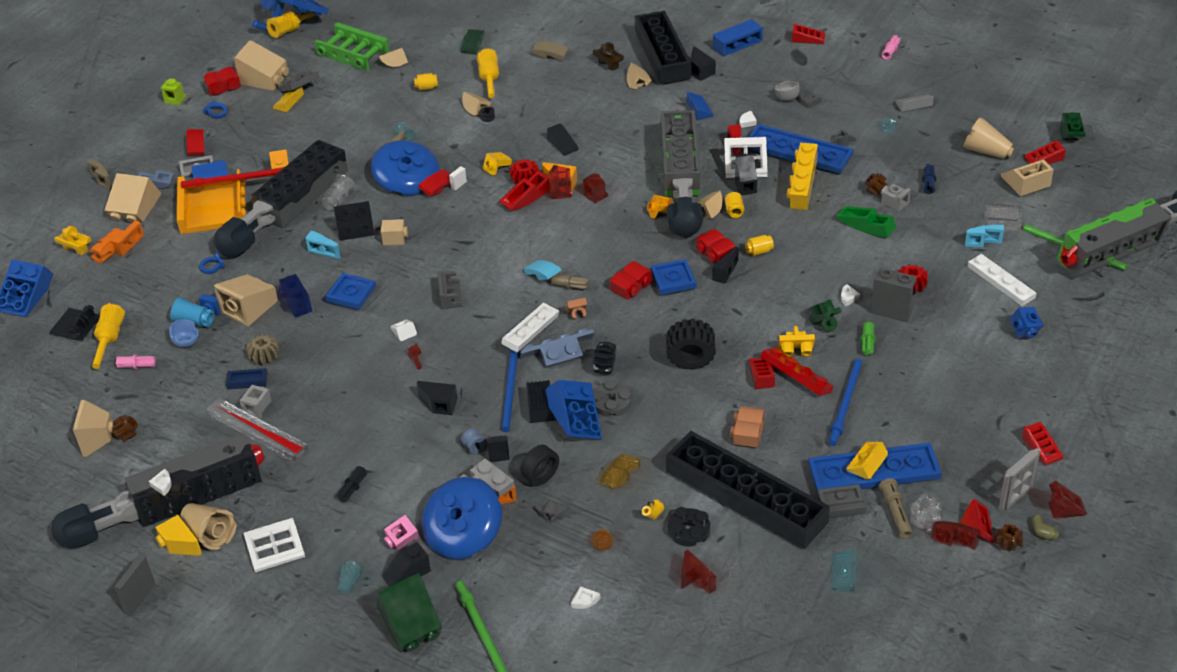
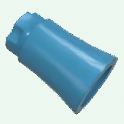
M181 297L174 301L170 314L172 322L185 319L193 321L194 325L200 327H210L215 318L214 310L192 303Z

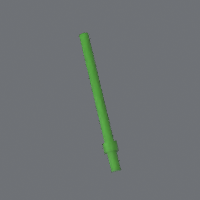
M1025 224L1023 227V231L1060 246L1064 241L1060 237ZM1114 257L1107 259L1110 263L1106 266L1126 271L1128 264L1113 260Z
M463 581L457 582L455 586L460 594V601L463 607L467 608L497 672H508L474 604L475 599L472 593L468 592Z

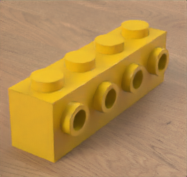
M800 143L799 150L796 149L795 151L796 162H793L792 173L794 175H790L789 184L791 188L787 190V199H790L791 209L808 210L818 160V144Z

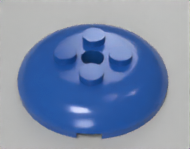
M409 140L392 141L381 146L375 152L371 161V172L375 181L385 190L391 193L392 191L399 192L404 196L424 193V191L418 188L419 184L430 175L440 171L439 162L434 153L426 146Z
M459 477L449 480L439 486L425 504L421 521L423 536L429 547L442 557L452 560L471 558L473 554L480 550H485L496 537L502 520V506L494 489L480 479ZM460 513H462L461 516H460V518L457 519L456 516H458Z

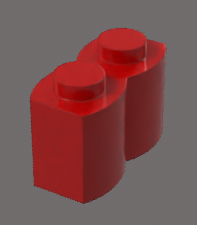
M225 67L219 72L213 71L203 76L211 96L222 94L225 91H233L241 87L239 76L234 67Z
M714 228L696 237L695 246L697 251L707 256L708 260L714 264L736 247L731 240L725 238Z
M632 261L610 279V290L628 300L636 296L640 289L647 287L651 283V270L636 261Z

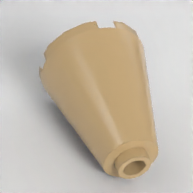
M978 118L970 135L968 134L963 145L967 150L1001 159L1010 158L1014 151V148H1012L1013 143L982 118Z
M190 503L181 511L182 521L198 541L210 550H218L224 543L228 544L235 534L236 522L233 518L234 515L226 509Z

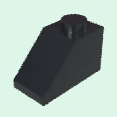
M415 542L398 551L382 575L383 579L390 587L417 573L422 577L431 572L429 556L421 545Z

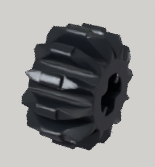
M599 341L596 345L593 360L594 372L603 375H610L612 373L617 350L615 344Z

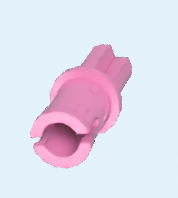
M894 35L886 43L885 49L881 54L883 59H891L893 53L898 49V44L901 41L900 37Z
M137 354L128 357L117 356L116 365L117 368L138 369V367H155L156 358L153 356H138Z

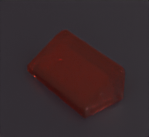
M553 165L549 171L551 199L571 198L569 168Z

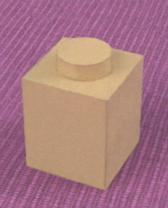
M404 219L382 220L381 236L383 245L405 244V237H408V227L404 226Z

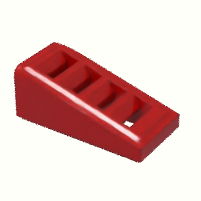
M798 24L793 25V43L824 44L825 32Z
M740 124L727 127V138H741ZM741 147L731 148L734 155H741Z
M1057 140L1025 154L1024 158L1029 164L1041 160L1050 164L1064 160L1065 148Z
M761 357L748 359L755 389L775 387V375L771 364Z
M1041 422L1026 426L1023 429L1022 439L1031 449L1035 450L1038 448L1040 450L1039 459L1045 466L1063 459L1062 453Z

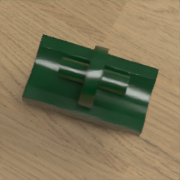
M831 299L811 307L814 317L810 318L811 324L821 321L820 324L824 331L831 332L836 329L837 320L833 315L839 314L842 311L840 307L834 308Z

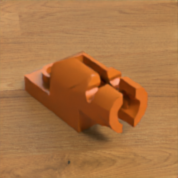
M135 220L124 231L113 228L105 237L89 249V252H95L91 258L97 263H103L114 254L123 257L144 236L141 222Z

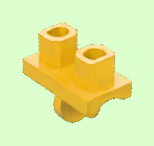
M74 226L64 228L62 234L54 238L56 243L62 244L63 249H75L79 255H84L89 250L87 244L92 241L90 236L79 233Z
M793 326V331L786 332V335H779L778 347L788 357L794 355V349H801V356H811L812 348H814L815 334L806 335V331H798V326Z

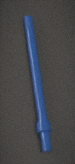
M855 359L836 421L831 426V436L829 439V445L831 446L837 445L838 438L843 433V422L861 369V359Z

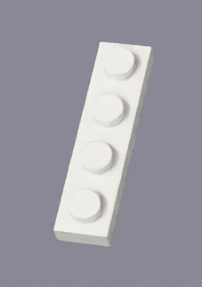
M983 254L968 261L969 269L1021 306L1036 298L1035 291Z
M542 303L502 338L501 344L519 352L558 317L559 310Z

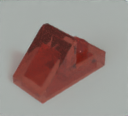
M1057 481L1049 485L1052 492V500L1049 501L1048 505L1054 518L1079 517L1087 514L1081 497Z
M687 549L684 551L681 588L683 589L695 581L699 588H703L708 594L716 590V576Z

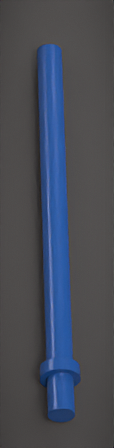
M510 350L502 421L503 432L510 430L518 352Z

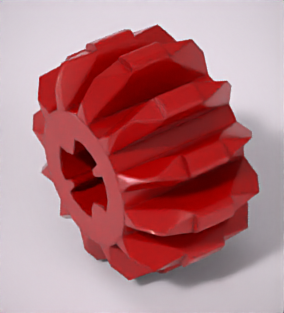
M530 159L516 160L515 163L511 164V180H513L514 184H518L523 178L529 180L539 170L538 165H536L535 161H530Z
M908 264V266H902L898 270L900 273L917 277L913 293L916 294L917 291L923 292V289L927 287L928 273L924 270V267H917V264L914 266Z

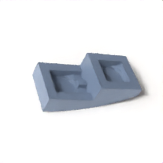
M156 170L155 175L139 172L138 176L149 177L154 185L161 189L170 186L174 173Z

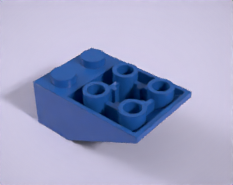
M12 259L0 290V312L27 317L47 292L54 273L43 265Z
M558 380L546 388L549 408L568 437L602 439L591 383Z

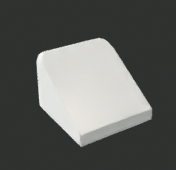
M407 319L390 327L400 341L417 335L414 323Z

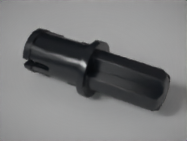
M357 466L351 476L345 479V484L337 494V498L341 502H347L354 491L359 489V484L367 476L365 468Z

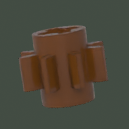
M872 173L865 181V184L868 185L866 190L874 195L876 193L881 194L882 189L887 186V183L884 182L887 178L881 173L876 175Z
M124 415L122 417L119 416L113 421L115 426L112 430L117 438L126 441L137 435L135 430L138 428V424L133 417Z
M1004 524L1002 530L997 529L996 544H1000L1003 550L1015 551L1016 546L1022 547L1023 531H1019L1016 525Z

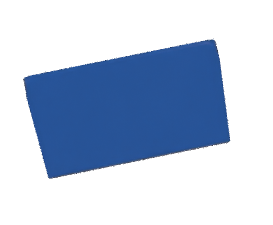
M687 92V103L691 110H695L697 120L713 117L712 111L701 95Z
M225 160L191 167L193 178L202 177L203 179L228 175Z

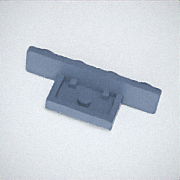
M585 328L577 331V334H564L559 339L553 341L552 339H546L536 346L533 344L526 345L520 351L519 356L524 358L541 353L545 368L582 358L583 354L579 341L592 338L594 330Z

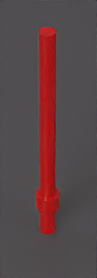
M283 168L203 179L202 177H197L194 180L181 181V187L196 186V188H201L203 185L275 176Z

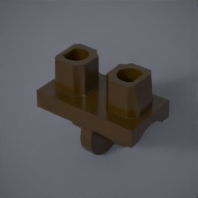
M611 42L602 44L601 48L593 50V55L598 57V62L600 64L607 63L608 69L611 71L618 69L619 62L624 60V56L614 50V45Z

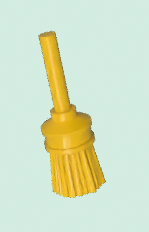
M289 11L279 17L268 19L266 28L271 37L277 39L287 32L299 29L302 20L313 17L315 14L308 11L298 15Z
M484 49L477 53L479 76L482 80L487 81L488 97L494 98L493 81L499 76L498 57L496 51Z
M108 303L101 308L100 318L94 330V336L99 340L92 364L94 369L100 368L107 344L115 342L118 338L120 326L125 316L124 309L119 305Z

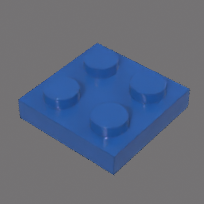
M686 259L651 266V273L660 295L696 288L695 278Z
M342 273L325 296L326 302L360 310L375 289L376 282Z

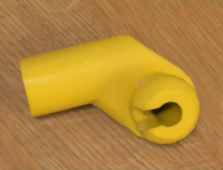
M658 499L653 500L654 504L650 503V506L642 508L644 516L655 520L664 511V504Z

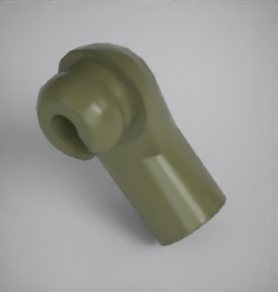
M1034 515L1032 517L1034 531L1038 537L1052 541L1058 538V530L1044 524L1041 515Z

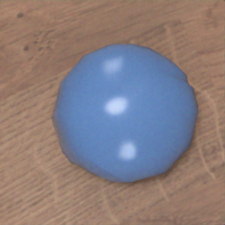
M185 319L176 320L171 323L169 328L170 339L176 346L190 347L197 343L199 330L195 328L193 321Z

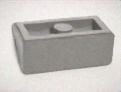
M926 94L895 100V103L900 111L904 112L933 106L934 97L933 95Z
M213 156L179 161L181 177L193 176L191 167L214 162Z

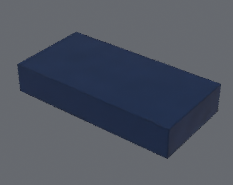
M267 368L228 371L227 389L250 388L251 385L266 387Z

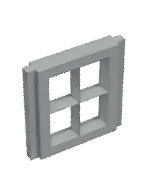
M1038 448L1032 449L1005 472L998 508L1000 511L1007 510L1033 488L1040 455Z

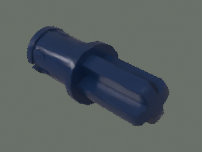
M926 164L922 181L924 182V192L930 194V189L932 193L935 192L937 178L934 165Z

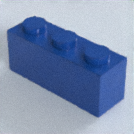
M753 19L715 33L713 34V48L724 57L759 43L763 39V27Z

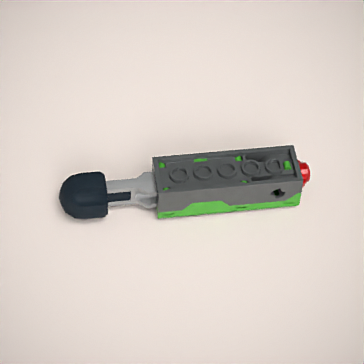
M695 110L661 111L665 196H672L677 200V203L668 205L667 222L674 234L689 237L700 230L703 222L701 204L692 203L693 195H700V165Z
M1177 191L1172 195L1171 201L1159 205L1153 198H1150L1146 201H1140L1131 207L1128 206L1119 212H1113L1104 218H1098L1096 221L1084 224L1075 230H1069L1064 236V241L1059 248L1056 259L1074 278H1077L1110 263L1107 261L1109 257H1114L1113 260H1120L1160 243L1167 226L1177 222Z

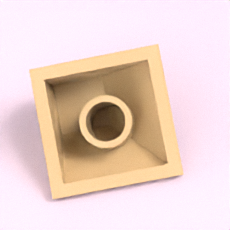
M81 400L73 427L83 457L89 456L110 442L113 434L112 428L115 426L109 412L86 400Z

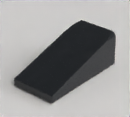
M561 123L547 128L548 140L564 156L579 150V147Z
M734 247L712 267L713 281L724 284L728 281L739 261L738 247Z

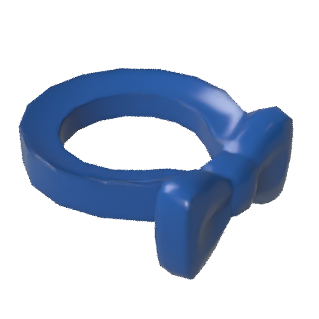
M212 100L209 105L203 108V113L205 115L208 113L213 118H223L227 114V107L222 103H216L215 100ZM219 107L222 108L224 112L221 114H214L211 112V108Z
M218 252L215 253L216 257H208L200 262L199 268L202 273L212 274L220 268H225L223 259ZM210 261L219 262L215 267L211 269H205L203 267L207 262Z

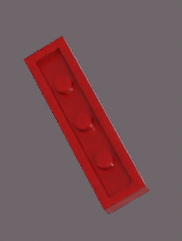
M772 347L762 351L761 358L819 396L832 392L834 386L826 378L813 373L812 369L802 366L795 358L783 354L781 349Z

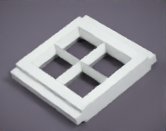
M766 137L724 138L726 179H735V169H731V160H735V157H731V148L744 147V154H747V147H760V156H754V159H761V168H756L757 178H767Z
M293 518L244 532L255 572L305 557ZM289 531L291 537L275 541L274 535ZM270 537L271 543L255 547L254 541ZM293 542L294 549L281 553L278 552V546ZM273 548L274 555L259 559L258 552Z

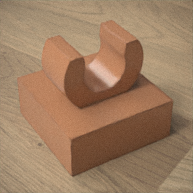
M586 298L567 301L566 311L567 314L572 313L571 317L573 320H576V312H580L582 317L585 318Z

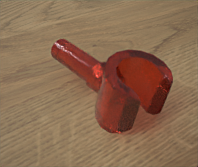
M414 344L408 348L409 357L413 358L417 369H421L422 366L418 359L421 350L417 344Z

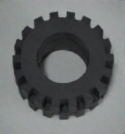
M692 318L691 320L683 319L682 322L677 321L675 325H671L666 336V353L670 362L675 364L676 367H683L686 370L688 368H691V370H695V368L700 369L703 368V365L710 364V361H713L716 354L713 328L709 327L707 322L703 323L702 320L696 321Z

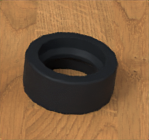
M541 444L534 447L522 461L521 475L536 486L546 483L555 474L559 466V455L547 445Z

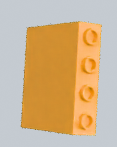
M178 177L177 224L180 234L219 229L232 217L242 219L246 215V210L243 208L246 207L244 197L246 196L245 180L203 185L201 188H196V186L182 188L181 181H186L185 177Z

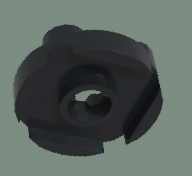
M678 507L668 520V534L673 537L675 543L681 546H696L697 542L706 541L710 535L708 514L693 508ZM686 525L694 526L690 529H686Z

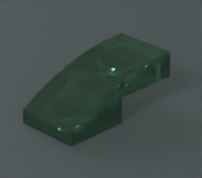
M469 29L463 40L461 53L477 55L479 45H482L485 31Z

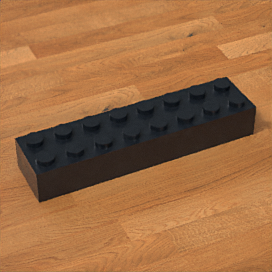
M690 431L666 454V472L804 550L829 523V505L693 431Z

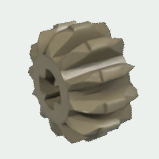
M262 334L259 337L255 335V339H249V344L246 345L248 358L255 364L262 363L264 365L266 362L271 363V360L277 359L280 351L278 341L270 334L267 336Z

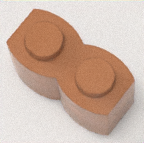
M740 406L739 412H735V426L731 427L730 438L734 439V445L758 448L765 420V409Z

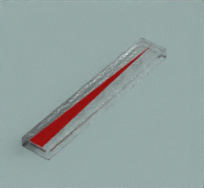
M218 398L206 409L209 416L244 433L246 436L294 462L308 450L306 443L221 398Z

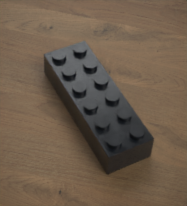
M665 10L635 15V33L659 83L668 84L670 82L691 79V61Z

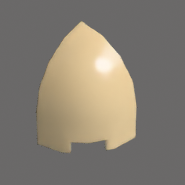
M403 48L379 56L383 63L391 67L408 63Z
M631 63L627 72L628 86L631 89H638V87L643 85L647 86L651 81L649 75L642 68Z
M463 91V106L470 114L478 116L480 115L481 108L490 106V101Z
M720 190L696 202L701 204L703 215H705L704 218L712 219L720 212L723 204Z

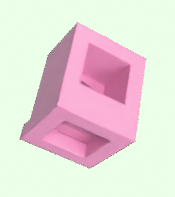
M406 515L384 529L386 535L384 538L385 542L390 548L395 547L397 551L414 539L419 538L418 531ZM399 534L403 535L399 539L396 538Z

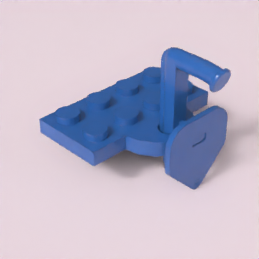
M261 0L262 7L267 10L273 9L271 18L282 15L285 3L298 9V11L305 13L310 11L318 16L328 14L329 8L314 0ZM257 19L253 21L252 28L268 30L266 28L267 24L258 22Z

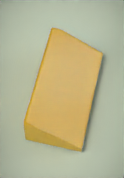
M300 86L288 91L273 106V109L288 112L304 95L303 87Z
M865 442L846 468L847 471L862 478L871 479L888 455L883 442Z

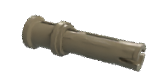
M893 478L885 479L880 482L879 490L884 494V503L891 510L900 538L908 539L912 536L913 531L902 506L903 497L898 492V483Z

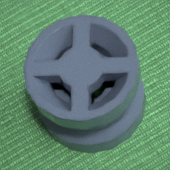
M476 428L467 430L461 437V442L472 454L481 452L487 443L486 439L480 435Z

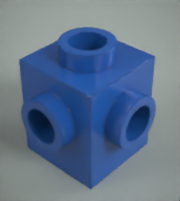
M1035 307L1018 308L1009 318L1018 338H1033L1044 326Z

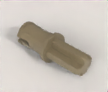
M555 274L551 279L552 285L565 286L567 289H571V287L587 289L589 285L588 279L573 277L571 274L568 276Z

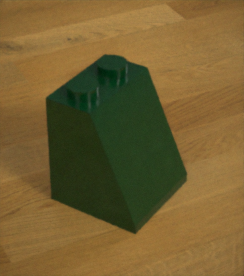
M419 573L378 592L376 607L400 653L405 650L407 652L413 651L419 647V643L425 640L431 642L439 637L442 625Z

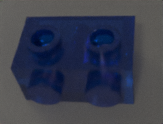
M297 274L280 279L279 295L281 298H284L287 309L291 310L294 317L312 312L309 294Z

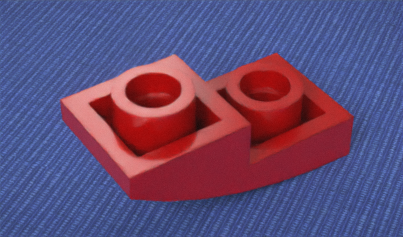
M186 129L187 156H205L203 129Z
M444 169L437 171L423 180L418 188L429 196L442 193L443 187L450 185V173Z

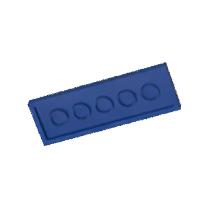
M757 124L748 137H766L768 155L796 162L795 151L796 149L799 150L800 143L818 144L816 168L841 174L853 155L852 148ZM747 147L749 150L760 152V147Z
M930 442L886 448L888 451L887 457L869 480L855 475L846 469L858 452L808 458V465L816 492L818 489L859 484L861 489L879 487L880 482L889 478L895 479L898 484L941 479L942 472Z

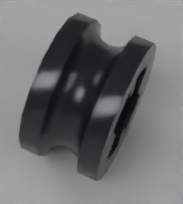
M489 106L481 108V120L484 122L494 120V108Z

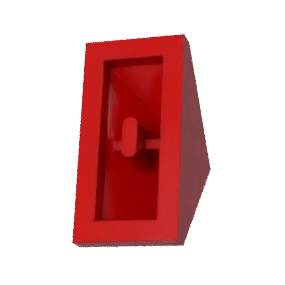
M975 499L971 500L958 528L990 543L995 542L988 508Z

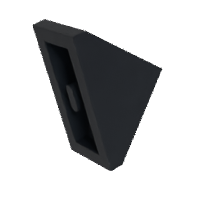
M507 435L486 438L490 462L510 460Z

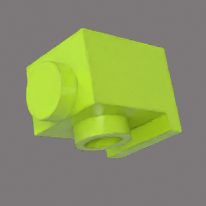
M173 78L166 80L161 87L166 104L180 105L186 97L181 82H176Z

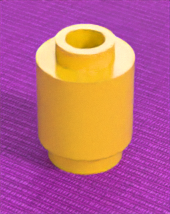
M436 74L417 75V78H414L415 88L422 91L438 87Z
M737 192L727 194L725 197L727 213L732 218L741 217L744 212L741 194Z
M761 235L749 238L745 248L748 254L757 256L770 252L774 248V243L770 235Z

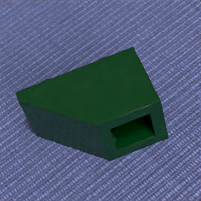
M1062 113L1059 129L1062 140H1080L1085 137L1086 133L1080 113Z

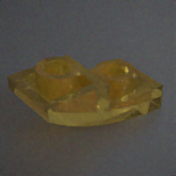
M627 454L620 455L601 477V483L607 484L612 488H619L629 481V473L640 467L641 459Z

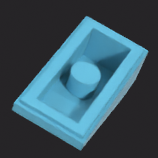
M310 231L305 237L308 252L337 259L341 258L338 243L315 231Z

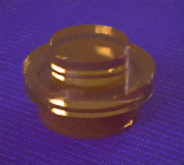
M598 530L592 537V544L598 550L609 549L613 545V536L607 530Z

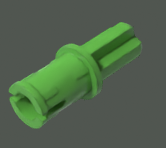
M871 322L863 324V334L860 338L862 352L866 356L873 354L874 343L876 342L874 335L875 325Z

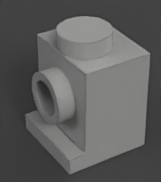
M895 184L885 186L881 192V203L899 212L909 204L911 189L907 188L905 190Z
M251 385L240 399L243 414L261 419L262 412L271 402L269 389Z

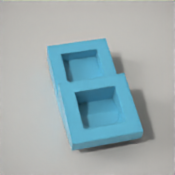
M986 225L968 229L966 231L965 246L984 247V243L1002 244L1004 225Z
M536 260L523 268L526 275L536 274L538 280H547L562 271L559 266L545 260Z

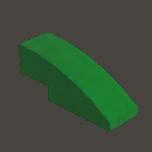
M844 206L836 216L838 220L846 225L878 237L888 238L896 229L894 217L890 215H877L876 208Z

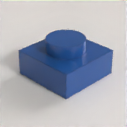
M206 294L200 296L201 306L214 310V315L219 316L221 314L217 297Z

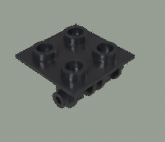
M369 201L333 206L340 241L375 235Z
M92 305L85 306L83 311L68 308L49 333L82 341L99 320L100 314L94 313Z

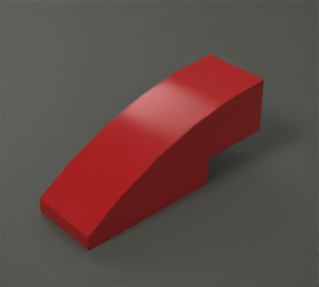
M538 170L529 180L523 178L499 202L510 211L517 210L536 201L554 186L550 178Z

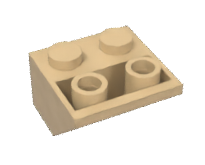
M1044 160L1001 173V177L1020 196L1050 187L1054 169Z

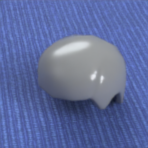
M785 81L775 85L774 90L777 98L781 101H792L798 96L800 87L798 82Z

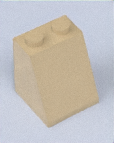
M250 40L234 58L241 85L274 91L289 72L285 59Z
M117 173L105 212L111 219L116 221L123 219L132 223L135 220L144 222L159 199L161 192L149 177Z
M248 274L214 285L221 314L248 327L278 301L276 289L273 285L267 284Z

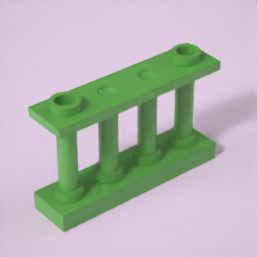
M338 22L334 25L335 35L326 43L319 40L315 41L318 55L366 71L369 70L368 59L376 52L382 54L390 52L388 38ZM338 40L345 41L339 47L334 45ZM351 44L357 45V46H356L353 50H351V51L346 49V48L349 47ZM364 48L370 49L364 55L359 54V52Z

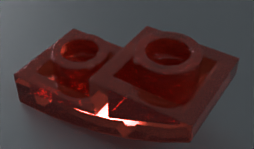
M935 521L931 538L950 547L956 541L965 547L975 550L979 544L981 531L960 523Z

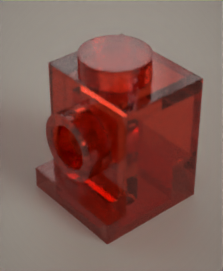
M593 173L583 179L584 196L595 204L608 197V193L605 192V181L600 178L599 174Z

